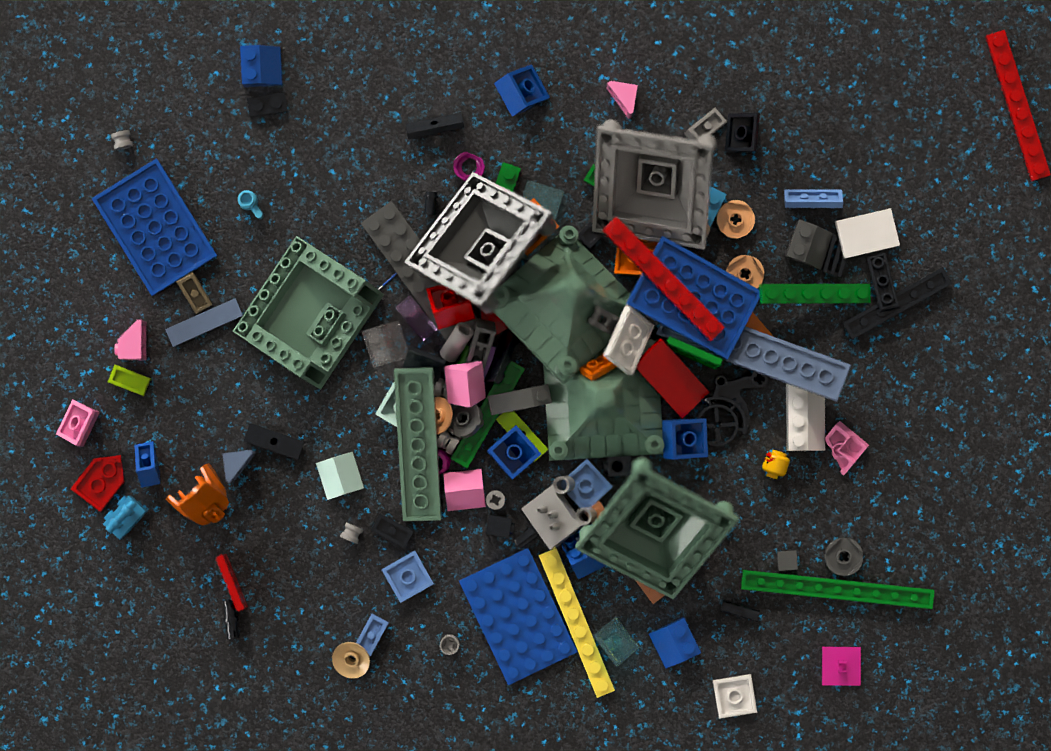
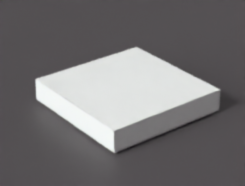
M751 674L713 680L719 719L757 713Z

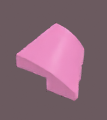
M841 421L825 437L827 445L832 449L834 459L837 460L841 468L840 472L842 475L846 474L869 446Z

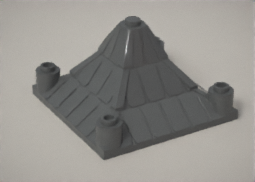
M472 172L404 263L412 268L421 278L429 277L477 304L484 313L489 314L494 312L499 306V300L494 295L497 288L518 270L521 257L539 233L545 237L552 235L557 229V223L550 211Z

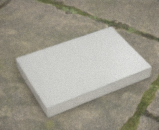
M891 208L835 221L844 259L900 246Z
M626 305L603 356L627 375H633L655 325L633 307Z

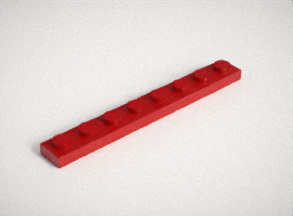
M1002 30L986 35L985 38L1030 179L1035 181L1050 176L1049 167L1006 32Z
M617 216L602 230L709 341H712L725 328Z

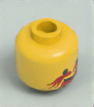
M772 450V452L766 454L762 469L767 472L766 476L777 479L778 476L786 475L790 460L787 458L786 453Z

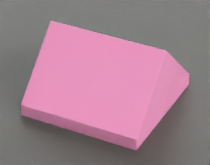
M614 81L608 82L606 89L627 118L630 119L634 111L638 85Z
M482 361L444 366L447 401L449 404L472 407L486 398Z
M72 400L56 434L76 446L84 447L100 412Z
M482 469L443 473L447 511L486 507Z

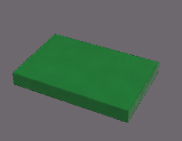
M671 336L666 340L668 347L679 355L714 370L721 365L723 359Z

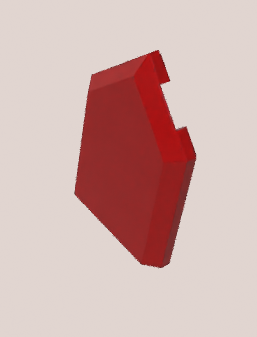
M121 455L94 458L71 487V490L102 512L124 483Z

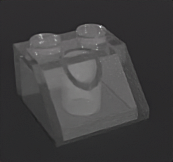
M400 321L362 331L374 369L406 358L408 346Z

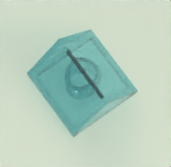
M617 617L593 634L595 640L616 667L639 648Z

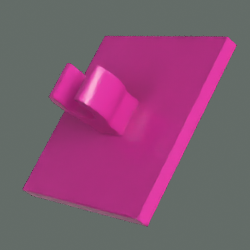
M822 647V685L861 686V647Z

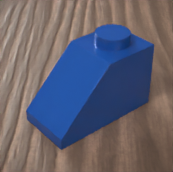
M154 442L134 445L136 473L141 487L160 484V470Z

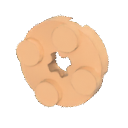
M732 200L719 209L716 223L719 231L726 237L739 239L746 236L753 229L755 214L747 203L740 200ZM734 214H737L738 218L741 219V222H737V225L730 221V217H734Z
M737 256L729 263L726 272L757 289L764 279L763 265L757 258L752 256ZM742 269L750 271L749 279L746 280V278L740 277Z

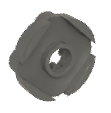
M477 404L472 407L451 405L453 416L448 428L451 434L465 439L473 436L483 427V413ZM463 415L468 416L467 421L465 423H461V421L463 420Z
M844 537L835 539L829 543L825 550V563L829 570L837 575H852L862 566V548L853 539ZM840 552H848V561L839 560Z

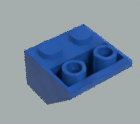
M580 530L561 544L578 579L607 566L576 550V544L580 540Z

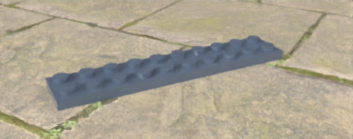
M660 324L656 333L657 336L668 339L671 336L721 358ZM746 326L728 360L723 359L724 361L836 402L851 367L850 364Z

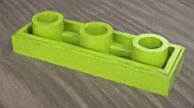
M514 411L502 413L496 419L506 432H509L517 425L521 431L526 433V437L541 453L533 462L549 450Z

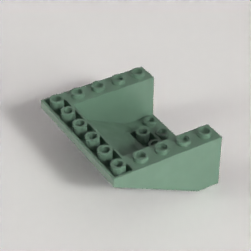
M296 236L233 332L321 390L384 294L363 278Z

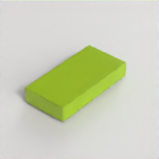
M114 365L108 383L144 396L151 378Z

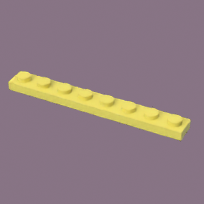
M557 548L540 554V560L597 698L615 691Z

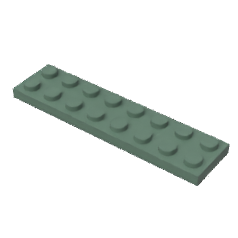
M433 368L394 369L403 521L441 520Z

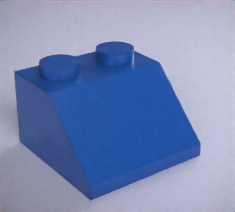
M265 45L240 46L242 85L244 87L282 85L281 47Z
M532 64L512 71L494 83L512 117L550 98Z
M705 418L662 420L664 459L708 457L707 420Z
M517 425L487 450V453L511 480L541 455L539 450Z
M684 617L649 633L665 668L684 662L701 653Z

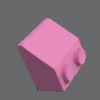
M137 320L118 339V344H115V355H118V359L146 360L145 321Z

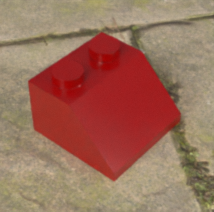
M441 284L426 289L438 330L456 325L459 322L475 319L470 300Z

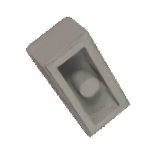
M714 108L684 134L689 140L697 141L703 134L713 135L727 121Z

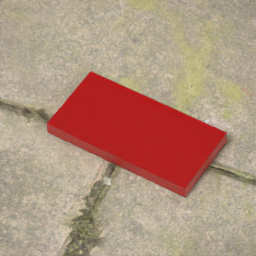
M661 338L640 357L636 366V370L682 419L709 393L705 386Z

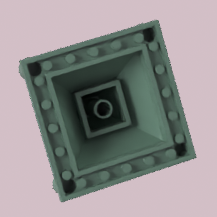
M565 226L553 240L497 288L494 295L499 300V306L494 313L564 385L580 370V367L587 364L604 349L612 337L610 334L587 322L588 318L592 317L595 306L597 305L620 318L630 293L578 240L576 228ZM601 315L598 322H601L603 315Z
M648 339L642 355L657 341V339ZM607 346L591 360L601 356L606 351ZM543 364L544 384L549 385L552 403L546 404L549 461L663 454L661 398L636 369L633 375H627L620 368L616 367L594 381L582 375L579 370L563 385Z
M640 458L635 460L632 465L633 474L600 514L599 518L592 526L587 525L581 528L580 540L576 544V550L674 599L739 519L734 514V507L731 503L720 502L715 506L653 473L651 462L648 459Z

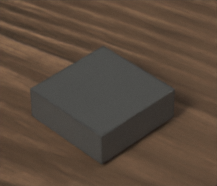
M797 550L777 551L778 571L798 570Z

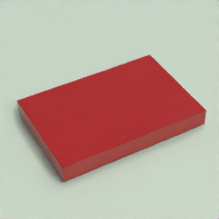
M227 553L216 557L236 610L240 611L247 608L248 605Z

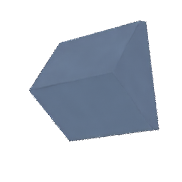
M246 450L223 453L226 481L234 483L257 452Z

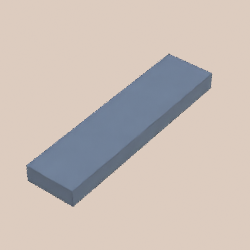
M236 298L165 330L172 346L175 347L242 317L243 313Z

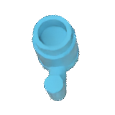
M249 190L242 191L238 195L239 205L245 210H251L258 219H262L264 214L257 206V196Z

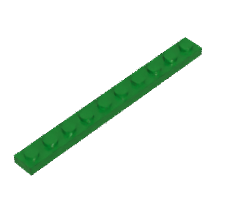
M742 570L741 589L927 609H933L935 591L933 589Z

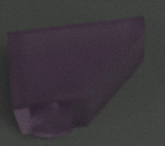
M410 295L395 307L422 341L437 330L436 326Z

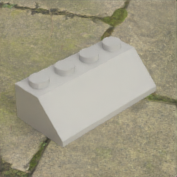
M786 383L787 451H825V397Z

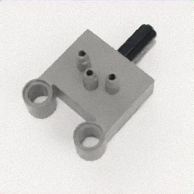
M561 476L556 478L553 485L522 508V511L533 526L515 539V544L519 548H523L539 535L549 549L557 548L585 525L596 521L597 512L594 508L585 507L575 512L563 494L569 493L575 488V481L572 477ZM562 480H565L567 483L565 490L561 487ZM585 511L589 514L588 521L583 518Z

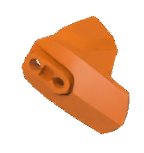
M208 463L200 468L204 478L202 476L195 477L199 485L189 495L185 496L179 491V497L182 499L179 503L171 495L166 498L179 513L199 525L219 522L224 517L225 513L223 511L227 509L229 504L225 487L211 464Z

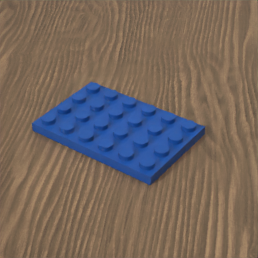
M157 158L91 198L151 296L156 295L174 284L177 280L217 257L216 252Z
M662 236L653 254L725 328L712 341H709L643 272L626 305L633 307L638 312L721 358L728 360L760 299V290Z
M529 548L459 580L508 685L578 652Z

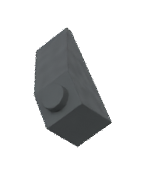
M476 318L473 328L474 334L470 339L465 363L482 361L484 373L496 334L495 322Z
M548 384L487 396L491 415L552 403Z

